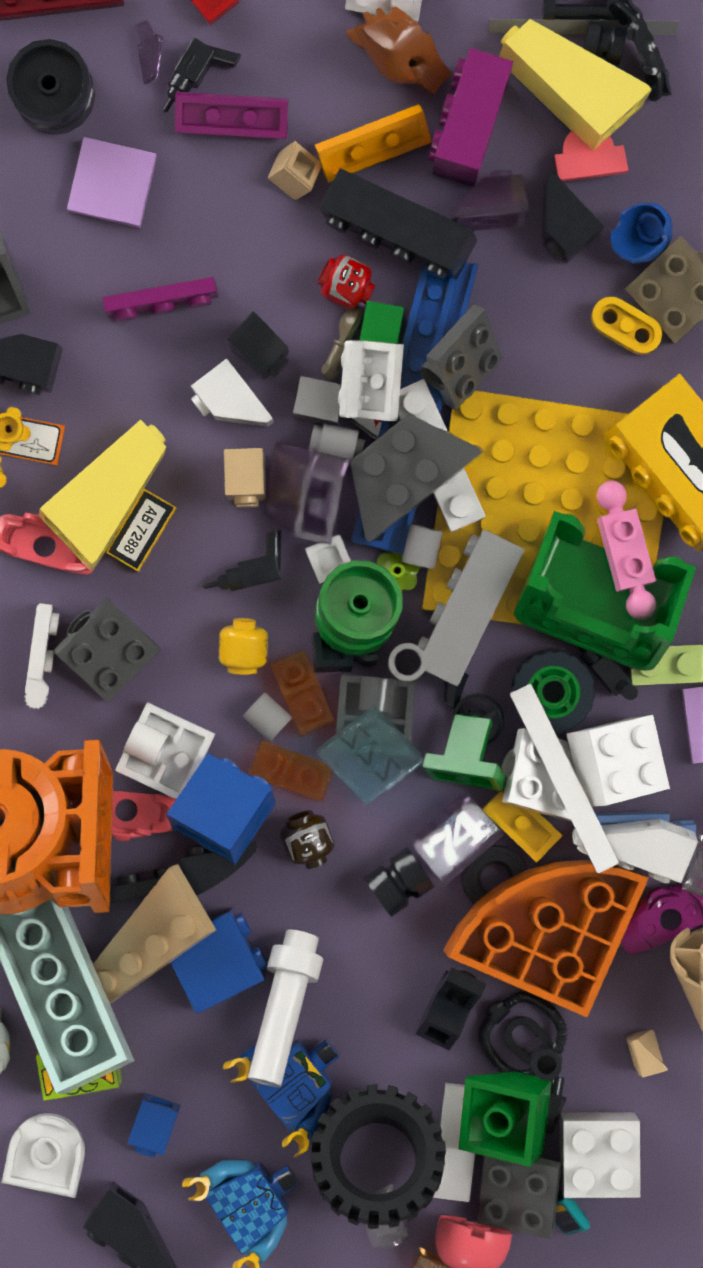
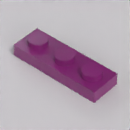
M176 92L175 133L287 139L289 98Z
M213 276L102 298L107 316L109 318L115 317L117 322L136 319L138 318L137 313L152 310L153 315H161L175 311L174 306L189 303L190 308L208 306L211 304V299L219 297Z

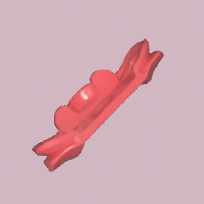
M25 513L24 517L12 514L0 516V552L68 573L88 575L93 572L39 517V514ZM41 537H49L54 540L56 549L52 555L42 557L34 551L35 542Z
M113 791L112 837L117 841L128 842L132 838L174 831L166 814L176 799L162 794ZM123 800H131L137 805V814L130 821H122L116 816V806ZM73 801L72 808L76 809L82 801Z

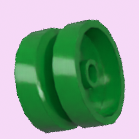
M353 560L337 566L327 575L315 605L314 622L320 637L332 649L346 655H365L378 650L389 640L403 609L402 591L396 578L386 568L371 561Z

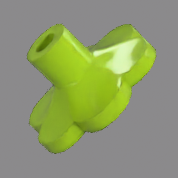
M382 553L379 555L377 565L386 568L396 578L401 591L403 589L412 590L416 586V574L419 572L420 566L402 562L403 555L397 553ZM400 568L401 573L395 574L394 569Z

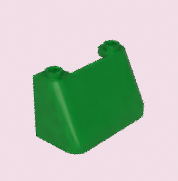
M554 511L514 610L515 618L528 627L628 667L643 671L654 669L673 642L696 567L685 563L682 559L675 556L658 559L652 567L656 582L644 585L645 590L655 597L657 604L655 613L646 620L634 619L626 609V601L630 591L628 589L616 592L605 548L583 540L585 528L578 518L570 514Z

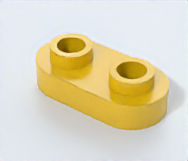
M617 297L601 299L596 303L591 312V323L598 333L636 355H647L653 352L661 342L662 330L659 323ZM603 313H614L616 317L615 323H606L603 320ZM639 330L646 332L648 336L647 342H638L635 338V333Z

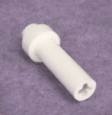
M289 929L286 930L283 945L272 946L267 970L275 975L248 1074V1079L272 1087H281L307 984L318 982L324 960L321 956L315 954L319 938L315 935Z

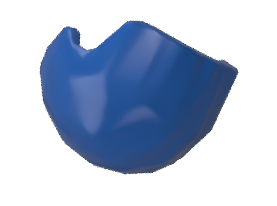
M640 203L622 211L617 227L609 235L612 250L615 251L616 255H620L621 259L630 261L632 264L651 262L659 257L669 246L673 236V223L671 216L659 204Z

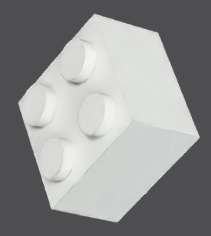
M653 715L627 718L566 734L575 774L591 807L607 806L670 789Z
M561 1112L559 1116L560 1162L562 1163L560 1189L563 1197L640 1198V1120L634 1112Z

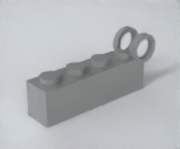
M485 529L481 531L479 537L472 534L463 552V555L469 558L462 571L455 568L446 586L452 593L446 605L441 602L438 603L429 621L435 625L429 639L422 636L418 645L403 643L391 651L388 658V666L393 676L402 681H413L426 671L458 687L525 549ZM410 649L419 656L420 666L412 675H403L395 667V657L401 650Z

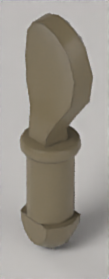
M359 306L346 310L340 319V338L333 341L334 346L325 365H322L321 369L323 377L327 380L334 379L339 374L338 370L341 366V356L344 351L345 341L352 339L363 316V310Z

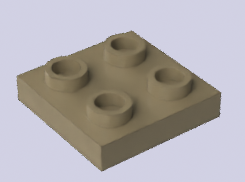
M682 236L673 242L625 288L644 311L659 323L661 329L675 344L703 319V253L698 250L695 251Z

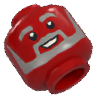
M345 254L339 255L336 259L330 257L317 282L321 286V295L324 299L346 310L354 309L359 302L366 305L375 288V284L370 282L372 276L371 268Z

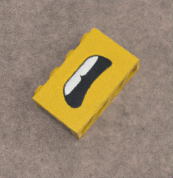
M678 374L604 434V438L608 441L607 444L610 451L616 457L622 459L629 467L635 482L639 486L646 488L655 499L656 507L660 513L670 518L676 525L682 540L699 552L703 549V401L682 375Z

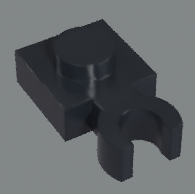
M313 632L314 673L351 672L353 661H357L365 667L377 665L379 655H346L332 649L320 637L319 632Z

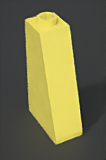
M531 19L520 28L516 25L513 26L501 40L503 47L499 57L514 61L511 73L593 151L644 105L652 90L641 80Z
M139 420L39 510V517L90 571L99 563L164 457L166 446L163 444L166 441L164 436L154 425L150 424L147 427L142 420Z

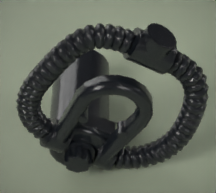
M526 991L515 992L514 995L511 994L510 997L503 1000V1003L496 1001L486 1011L489 1018H486V1021L483 1022L484 1025L479 1030L481 1034L478 1035L480 1038L479 1042L481 1043L480 1046L486 1057L489 1058V1061H492L491 1064L498 1071H501L500 1073L520 1072L537 1076L541 1080L547 1081L556 1078L562 1069V1053L565 1051L564 1046L566 1045L565 1041H567L566 1036H568L566 1032L568 1030L566 1028L567 1024L564 1023L565 1020L562 1019L563 1016L560 1015L557 1008H554L553 1005H550V1002L543 1000V998ZM526 1002L533 1004V1006L536 1005V1008L548 1014V1017H550L557 1029L556 1035L558 1036H556L555 1042L552 1041L537 1022L531 1018L519 1017L512 1020L505 1029L504 1037L510 1050L531 1067L528 1070L521 1071L520 1069L512 1068L498 1056L499 1054L496 1053V1050L490 1044V1032L493 1026L498 1025L511 1012L509 1009L517 1005V1003ZM518 1025L529 1026L535 1032V1037H539L543 1041L531 1056L525 1052L524 1047L520 1048L513 1041L512 1033Z

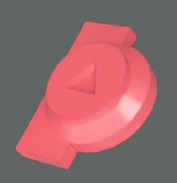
M571 131L564 141L562 154H556L553 157L556 174L562 182L626 174L629 171L624 145L614 146L610 136L593 151Z

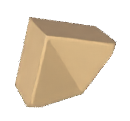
M294 141L279 151L268 179L292 199L297 200L312 191L322 166L318 159Z
M653 1029L627 1035L626 1040L635 1071L639 1076L644 1078L668 1070L663 1063Z

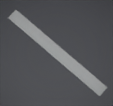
M489 19L488 33L506 34L513 26L516 25L520 28L529 19ZM531 19L556 34H586L589 21L601 23L608 30H611L614 26L628 28V25H621L618 20ZM644 20L652 35H677L679 21Z

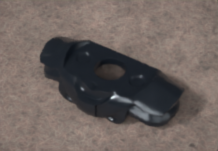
M618 0V2L611 3L608 6L610 12L621 25H628L626 36L634 42L642 60L641 70L647 75L645 77L646 84L652 89L648 96L649 99L657 101L662 96L672 95L669 84V72L665 69L659 49L654 44V38L648 30L640 8L635 6L632 0Z

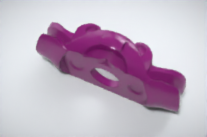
M697 880L688 885H684L681 882L672 886H659L649 891L648 895L638 902L621 940V944L626 952L632 955L653 949L675 938L684 929L689 928L691 930L703 924V881ZM667 909H675L680 913V923L674 929H665L660 924V916Z

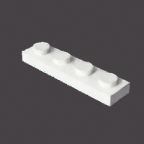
M424 379L400 389L398 411L400 420L406 415L412 414L437 428L447 431ZM465 469L433 493L451 533L486 517Z

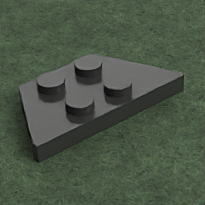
M412 414L406 415L350 461L366 540L369 543L376 540L484 453L483 449L454 436V434L437 428Z

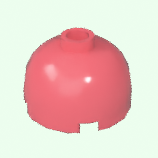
M440 1215L435 1233V1246L437 1254L443 1263L452 1268H499L508 1255L512 1234L511 1231L504 1228L467 1221L465 1217Z

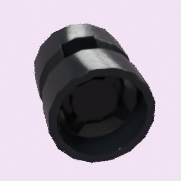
M408 847L390 858L389 867L380 865L364 876L367 884L391 917L409 905L408 898L412 896L418 899L435 887Z

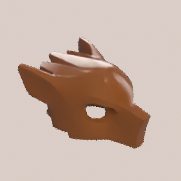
M396 6L392 7L387 15L381 8L376 9L375 16L368 11L364 12L363 17L366 23L351 28L346 32V35L357 46L366 51L380 74L390 82L419 84L429 94L434 95L440 86L452 76V73L439 57L430 33L424 34L418 22L414 21ZM410 59L416 61L415 66H409Z

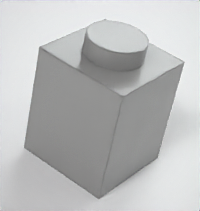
M301 376L293 410L294 417L338 426L340 417L338 395L342 384Z

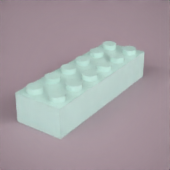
M17 860L13 861L12 872H15ZM49 899L43 904L24 912L0 914V961L55 1092L67 1094L134 1062V1058L69 908H59Z

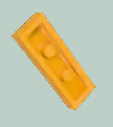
M418 104L315 144V148L324 176L329 183L334 180L340 168L350 173H355L429 144L432 140L424 111Z

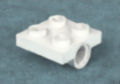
M147 702L126 742L122 757L115 771L177 799L204 760L216 734Z
M518 729L514 749L506 754L501 770L507 777L502 802L562 820L572 821L527 729ZM558 738L574 770L569 743Z

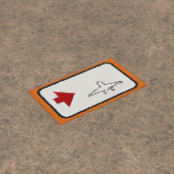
M21 417L23 424L30 428L31 437L27 441H19L13 444L9 451L0 450V454L57 466L65 425ZM7 426L6 432L10 433L12 426Z

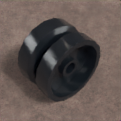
M52 39L33 41L17 52L9 64L6 82L8 95L24 122L39 132L51 135L68 133L82 125L92 112L95 89L89 69L79 52L65 42Z

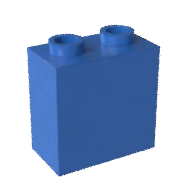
M208 753L166 815L172 830L236 865L276 805L272 786L266 780L257 775L251 777L240 771V768L226 758H221L220 760Z
M233 908L211 918L210 920L216 931L170 962L196 1014L265 980L266 974L263 969L267 968L268 963L259 947L252 948L247 938V935L252 932L242 913L236 915Z

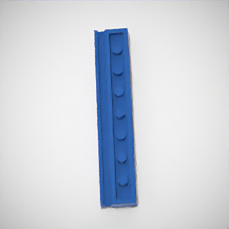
M465 263L457 280L445 276L444 280L438 279L424 270L425 265H422L402 342L404 348L400 389L423 379L419 369L427 361L426 355L467 312L478 264ZM426 382L439 413H441L443 405L441 393ZM382 420L378 438L388 431L390 421ZM416 508L370 543L365 538L359 509L351 542L403 555L410 524L412 525Z

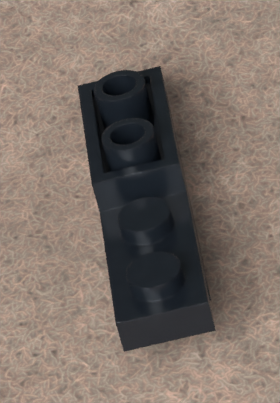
M250 842L236 865L201 845L189 847V854L183 855L180 860L182 872L196 896L224 881L243 866L257 851V842ZM169 867L155 869L154 877L140 879L139 873L116 877L118 884L110 886L111 903L147 896Z

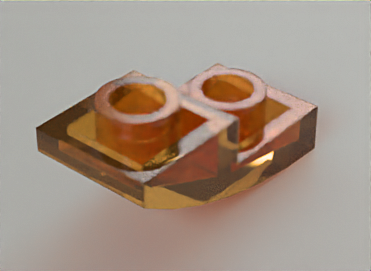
M305 649L270 664L301 737L336 723Z
M261 740L248 775H257L268 783L324 802L336 766Z

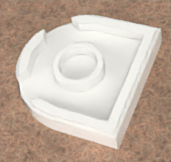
M53 1113L38 1114L24 1121L15 1131L10 1141L2 1183L76 1198L85 1158V1143L79 1129L69 1119Z

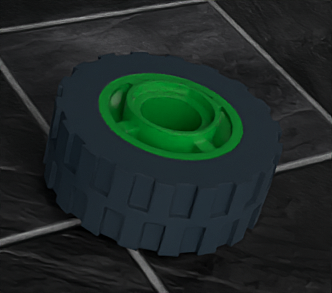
M554 649L536 652V654L529 656L519 665L512 679L511 693L529 684L532 685L555 734L575 728L577 724L582 723L587 718L586 715L593 707V699L595 698L593 677L586 665L568 652ZM550 681H558L563 686V694L557 701H547L543 697V687Z

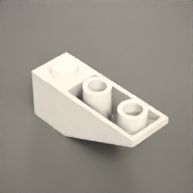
M662 819L601 825L619 862L618 866L628 870H634L635 867L649 871L648 875L663 883H670V880L682 882L698 843L694 831ZM574 828L572 832L573 844L578 845L577 849L588 855Z

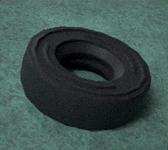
M489 845L480 847L468 857L463 865L461 882L465 895L473 905L488 893L482 887L480 881L481 873L488 865H502L508 871L509 879L527 870L526 864L516 852L506 846Z

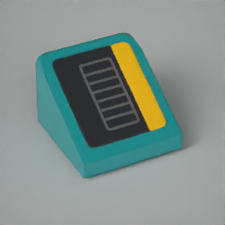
M559 1191L555 1219L556 1225L566 1235L588 1230L590 1222L587 1215L573 1198H564L562 1192Z

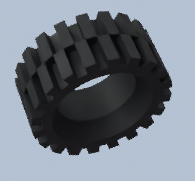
M378 1084L367 1085V1091L359 1093L358 1089L354 1088L347 1091V1097L342 1101L339 1098L335 1099L330 1104V1111L327 1114L323 1112L318 1120V1128L316 1132H313L311 1141L312 1151L310 1152L314 1181L323 1200H327L331 1205V1210L338 1216L342 1214L347 1217L349 1223L356 1226L359 1223L368 1224V1229H379V1225H388L389 1228L399 1226L400 1221L405 1219L410 1221L418 1216V1212L423 1207L426 1209L431 1203L435 1192L438 1191L445 1167V1141L442 1140V1129L439 1122H434L431 1117V1109L426 1104L423 1106L417 1103V1096L409 1091L406 1096L398 1093V1087L388 1085L387 1090H378ZM382 1123L397 1128L409 1139L414 1149L416 1163L412 1175L404 1185L390 1193L371 1194L358 1189L347 1179L341 1167L340 1155L344 1143L355 1130L368 1124Z

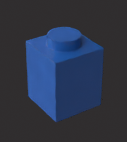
M145 1093L128 1144L134 1145V1150L145 1156L155 1157L156 1153L164 1155L181 1105Z

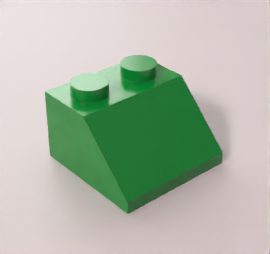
M520 1072L467 1076L465 1078L458 1149L531 1167L542 1154L545 1147L552 1080H541L537 1076Z

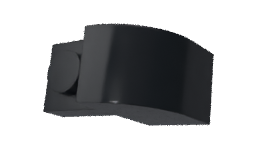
M451 968L450 971L446 970L425 1009L415 1034L450 1050L460 1037L468 1015L481 998L486 984L477 980L470 972Z

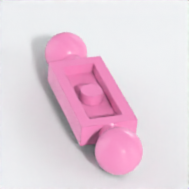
M607 481L598 488L596 497L598 504L603 509L608 510L609 515L601 516L597 519L615 589L616 592L629 589L630 595L626 601L627 612L634 619L646 620L655 613L657 604L655 597L645 590L644 585L656 582L639 516L637 509L623 511L622 506L627 499L624 486L617 481Z

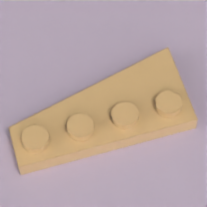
M178 864L168 868L93 963L110 1004L216 931Z

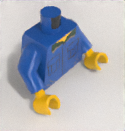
M299 1039L292 1042L281 1087L267 1086L249 1080L287 1129L291 1132L295 1128L296 1132L291 1133L282 1141L283 1148L291 1140H295L298 1143L299 1150L294 1157H298L307 1151L309 1139L312 1138L313 1132L317 1131L318 1120L323 1112L327 1114L332 1099L330 1090L332 1080L324 1069L340 1056L327 1039L310 1052ZM256 1044L244 1052L240 1058L226 1061L223 1064L224 1070L234 1065L238 1068V1075L230 1081L231 1083L248 1079Z

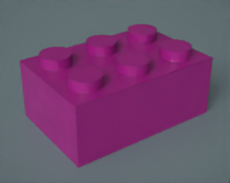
M469 48L466 59L459 57L451 90L456 92L455 95L447 94L441 113L442 117L439 125L443 126L444 130L436 129L429 151L428 161L434 162L432 174L475 187L514 61L473 48Z

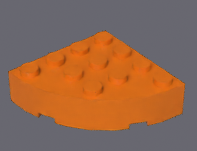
M590 860L552 862L525 870L500 883L478 900L457 924L443 951L453 960L584 1017H588L649 877L638 871L628 870L618 865L597 873Z

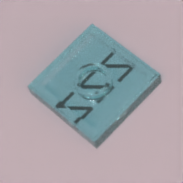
M375 705L317 749V755L366 805L424 763V756Z

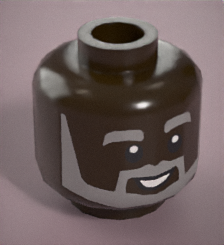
M312 810L301 811L288 817L285 820L286 825L280 831V838L289 861L296 865L305 864L306 869L316 868L326 863V856L334 849V840L325 817L314 814Z

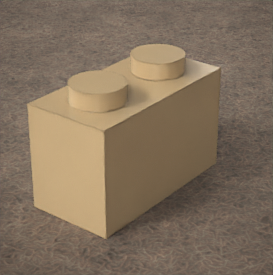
M224 449L225 496L229 502L234 501L237 508L259 507L258 501L267 500L266 466L263 449Z

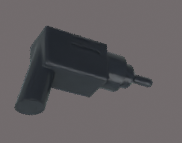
M193 38L168 82L170 87L167 91L169 99L163 107V112H168L172 103L175 102L176 92H190L192 87L197 89L213 62L235 68L241 58V54L210 46Z
M281 530L266 533V556L238 562V567L226 570V574L219 575L217 581L204 584L203 588L209 589L218 586L222 590L230 588L232 592L281 580Z
M578 647L582 653L581 659L588 665V668L612 696L620 694L627 700H633L637 697V688L632 685V680L615 661Z

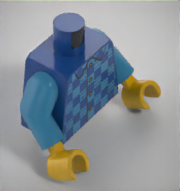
M222 1160L202 1172L200 1177L184 1179L182 1187H189L194 1183L197 1187L196 1194L189 1197L188 1200L200 1201L206 1198L241 1255L247 1252L248 1257L235 1261L232 1268H241L243 1263L248 1268H260L259 1265L263 1264L277 1247L288 1224L286 1215L288 1214L289 1205L283 1195L300 1185L292 1169L287 1165L270 1176L261 1162L253 1164L249 1160Z

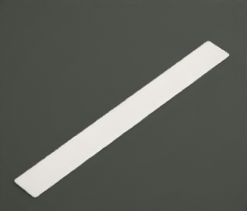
M529 684L510 693L597 873L617 865L619 862L532 685Z

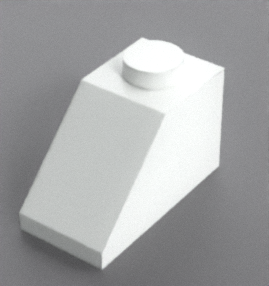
M227 358L191 385L196 394L191 400L204 417L211 413L215 420L264 427H269L274 423L271 415Z

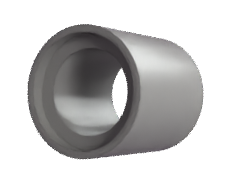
M410 524L402 562L435 569L443 531Z
M266 692L242 716L269 742L293 718Z

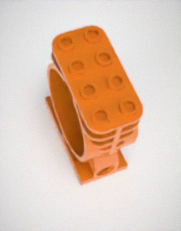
M85 740L84 749L57 751L45 763L23 752L0 749V820H4L0 826V914L24 912L43 904L49 899L59 908L91 906L94 913L109 912L114 772L100 740ZM27 789L37 791L44 805V823L41 832V814L33 796ZM71 801H82L76 809H73L70 804ZM17 860L15 872H12L13 861Z

